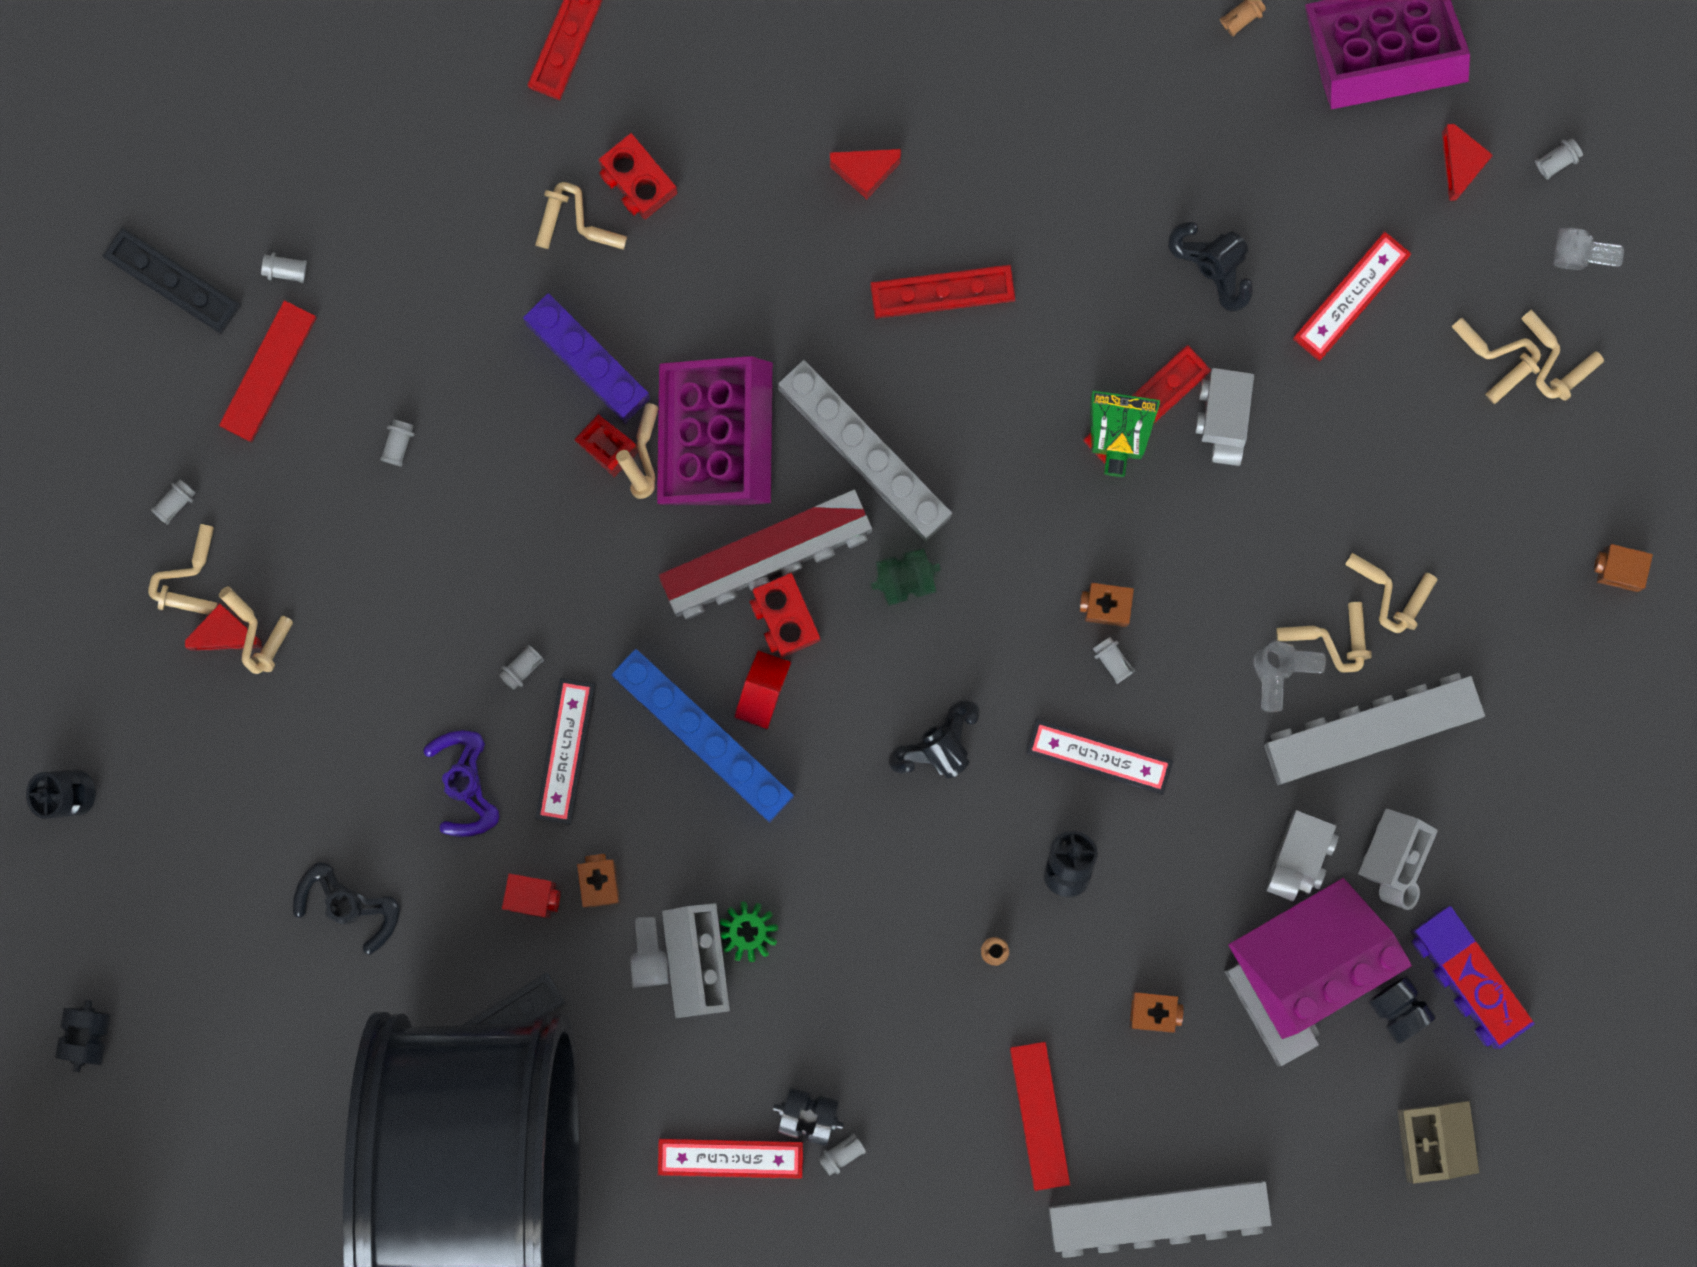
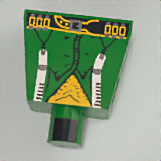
M1092 391L1090 396L1091 451L1106 455L1104 474L1125 477L1127 459H1141L1143 457L1160 400Z

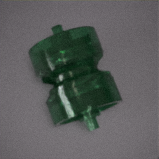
M924 548L904 553L902 560H898L893 556L875 562L879 578H876L877 582L871 583L872 590L879 589L880 592L883 591L888 606L907 601L910 594L918 598L936 592L933 576H935V572L941 571L939 564L932 566V563H929Z

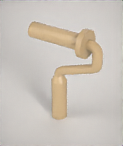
M561 182L555 186L553 192L545 190L544 196L548 197V202L535 246L549 249L562 202L567 203L569 199L568 196L562 195V191H566L575 195L577 231L588 240L624 250L628 236L593 226H584L583 197L580 187L567 182Z
M1531 309L1521 318L1522 321L1546 347L1552 349L1536 379V385L1547 398L1559 397L1566 401L1571 397L1570 390L1600 366L1604 359L1600 353L1594 351L1561 380L1554 378L1550 381V388L1544 380L1560 353V345L1556 336Z
M1460 318L1452 326L1472 350L1485 359H1494L1521 347H1525L1532 354L1531 357L1526 353L1521 354L1520 359L1522 362L1485 393L1493 404H1496L1530 372L1534 374L1540 372L1536 364L1540 360L1541 353L1531 340L1526 338L1489 351L1487 344L1463 318Z
M651 403L646 404L636 435L637 449L646 476L642 474L627 450H621L616 455L618 463L632 483L630 486L631 493L638 499L650 496L655 489V473L646 449V443L650 440L658 412V407Z
M200 524L192 557L193 568L157 572L152 575L148 593L152 599L159 601V610H164L165 606L209 615L217 607V602L168 592L169 586L163 585L161 593L157 592L159 581L162 579L194 576L200 573L202 567L206 564L214 527Z
M1352 553L1345 564L1346 566L1377 584L1385 585L1379 616L1381 625L1394 633H1401L1406 628L1415 630L1417 627L1415 618L1438 579L1430 573L1424 574L1403 612H1396L1393 616V619L1399 623L1396 624L1387 619L1393 587L1392 580L1383 570Z
M229 586L223 588L219 593V597L243 621L249 622L242 653V663L253 674H259L262 671L272 672L275 667L273 658L293 624L292 620L281 616L261 652L254 653L250 659L258 623L254 611Z
M1362 602L1348 603L1352 652L1347 653V660L1355 661V663H1342L1330 634L1324 628L1316 626L1276 628L1277 642L1315 640L1322 637L1335 667L1340 672L1359 671L1364 665V660L1372 658V652L1366 651Z

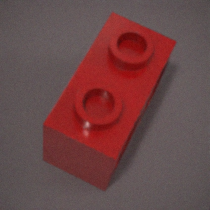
M632 133L598 159L602 168L598 172L600 177L609 188L618 187L624 195L621 199L622 203L633 216L639 213L646 220L677 195L674 183ZM622 158H628L634 162V166L629 172L621 173L614 168L616 162ZM643 185H651L656 189V194L651 199L643 200L637 196L638 189Z
M792 573L752 590L755 598L750 600L749 603L756 619L764 618L769 631L763 633L771 653L778 651L781 658L820 642L818 631ZM772 592H781L787 599L786 604L779 610L770 609L766 605L767 596ZM787 624H794L800 629L801 635L795 642H785L780 637L781 629Z
M508 874L502 909L550 919L551 912H558L561 891L555 890L557 883L552 881Z

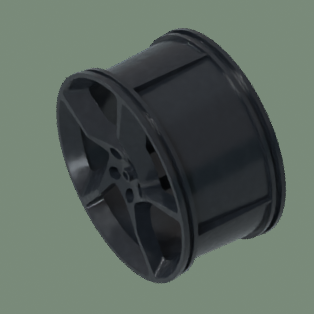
M380 1011L372 1013L366 1022L358 1048L347 1121L343 1185L344 1267H577L580 1211V1103L575 1041L569 1017L566 1014H555L553 1018L549 1015H539L533 1023L412 1027L410 1020L405 1014L391 1015L388 1012Z

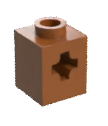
M1610 544L1604 548L1603 552L1599 551L1596 556L1594 572L1598 573L1597 583L1634 592L1642 591L1646 587L1653 554Z
M1091 583L1089 591H1082L1079 612L1086 613L1085 622L1127 627L1130 623L1134 588ZM1104 596L1109 597V603L1115 604V607L1110 608L1108 613H1103L1102 606L1096 605V602H1100Z
M606 854L585 856V863L577 864L582 907L589 908L620 903L615 861L613 859L606 860ZM600 870L601 875L608 877V882L602 883L601 890H597L595 885L589 884V879L595 876L594 871Z
M1134 992L1132 993L1129 1028L1175 1033V1027L1182 1026L1184 1006L1183 1004H1178L1177 996ZM1156 1002L1160 1003V1009L1166 1010V1017L1159 1018L1158 1023H1154V1017L1148 1016V1009L1155 1008Z

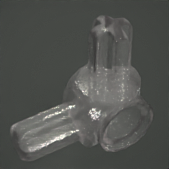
M1560 228L1557 233L1553 265L1570 270L1585 269L1589 262L1618 267L1621 266L1624 259V248L1618 245L1592 242V236H1589V232L1583 229Z
M1281 641L1272 642L1259 649L1254 656L1253 662L1257 671V677L1262 678V710L1266 712H1280L1283 709L1284 679L1291 677L1293 672L1323 673L1326 666L1325 654L1321 652L1295 651L1293 645H1287ZM1269 651L1275 652L1279 656L1280 665L1278 668L1269 664L1267 659Z
M655 917L638 918L635 920L637 953L630 956L633 988L669 985L667 953L659 951Z

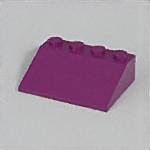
M1324 0L1305 4L1320 76L1331 109L1469 82L1470 51L1451 0Z
M747 356L659 364L657 504L753 505L771 503L772 362Z
M1344 878L1228 944L1281 1039L1302 1032L1412 966L1394 933Z

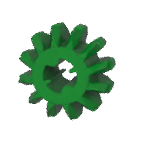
M741 902L742 915L738 916L734 908L729 907L727 911L734 918L733 922L731 923L722 918L719 921L720 925L730 928V932L720 933L721 940L727 938L732 940L724 946L723 950L725 953H728L735 946L739 947L734 958L737 961L741 960L744 950H748L749 962H755L756 957L753 949L758 948L761 955L767 957L769 953L761 944L765 941L775 946L777 943L776 939L767 937L766 932L778 931V925H764L766 921L772 918V912L768 911L761 918L757 917L762 906L760 903H756L752 914H748L747 902ZM744 922H750L751 927L758 928V936L753 935L755 940L752 942H746L745 937L738 936V929H743L741 924Z

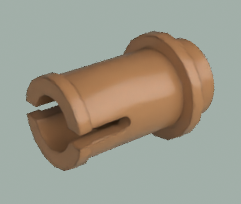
M1244 0L1219 20L1226 30L1229 29L1228 33L1234 37L1237 32L1256 17L1261 19L1266 7L1261 0Z
M999 937L987 939L981 947L982 959L994 966L1003 964L1009 956L1008 944ZM993 944L1000 946L1002 950L1001 956L998 958H994L989 954V949Z

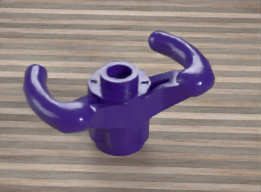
M465 730L448 732L427 744L423 752L425 756L433 757L449 746L456 744L465 745L458 763L452 765V768L442 776V781L445 785L444 792L457 801H465L480 815V819L477 822L467 824L444 821L440 824L439 828L443 834L455 837H472L485 833L495 827L499 821V810L484 798L478 774L477 760L480 753L484 750L485 743L482 736L477 732ZM468 757H470V759H469V765H470V767L467 766V765H465L466 762H467ZM476 796L481 805L478 806L472 798Z

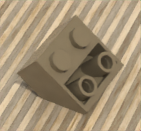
M1470 1101L1397 1110L1407 1182L1414 1184L1479 1173Z

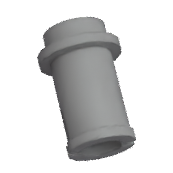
M1573 138L1567 141L1565 139L1561 140L1560 146L1540 159L1535 160L1537 168L1547 180L1571 163L1577 164L1579 162L1578 158L1583 156L1579 145Z
M272 252L271 255L265 254L261 275L268 276V280L271 281L275 277L304 283L307 261L278 257L276 252Z
M393 419L392 425L387 426L390 432L383 454L380 457L381 461L402 467L409 439L415 435L412 432L413 425Z
M179 479L177 483L172 482L170 484L172 488L150 509L167 525L188 501L190 503L194 501L192 497L196 492L182 479Z
M1108 637L1093 648L1097 654L1094 657L1095 659L1100 658L1115 679L1116 684H1118L1135 672V669L1131 667L1117 647L1119 642H1114L1111 637Z
M527 645L526 649L507 667L504 665L501 667L503 671L498 676L512 690L517 686L521 688L524 686L522 681L543 663L544 659L534 648Z
M853 1133L829 1151H826V1149L822 1150L823 1154L818 1157V1160L829 1176L833 1173L838 1175L840 1168L861 1154H865L866 1151Z

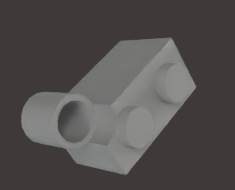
M1212 368L1208 380L1202 379L1199 400L1205 401L1204 413L1198 412L1195 433L1202 434V442L1213 443L1211 462L1234 466L1241 465L1243 449L1247 440L1254 374Z
M1386 808L1377 825L1376 833L1363 858L1358 874L1370 881L1381 884L1379 896L1383 902L1405 910L1412 909L1420 896V889L1416 881L1438 830L1418 818Z
M1297 810L1293 811L1267 877L1269 880L1266 891L1294 901L1298 891L1309 894L1312 887L1319 889L1326 873V869L1321 868L1326 854L1330 856L1333 854L1339 836L1334 834L1336 825Z

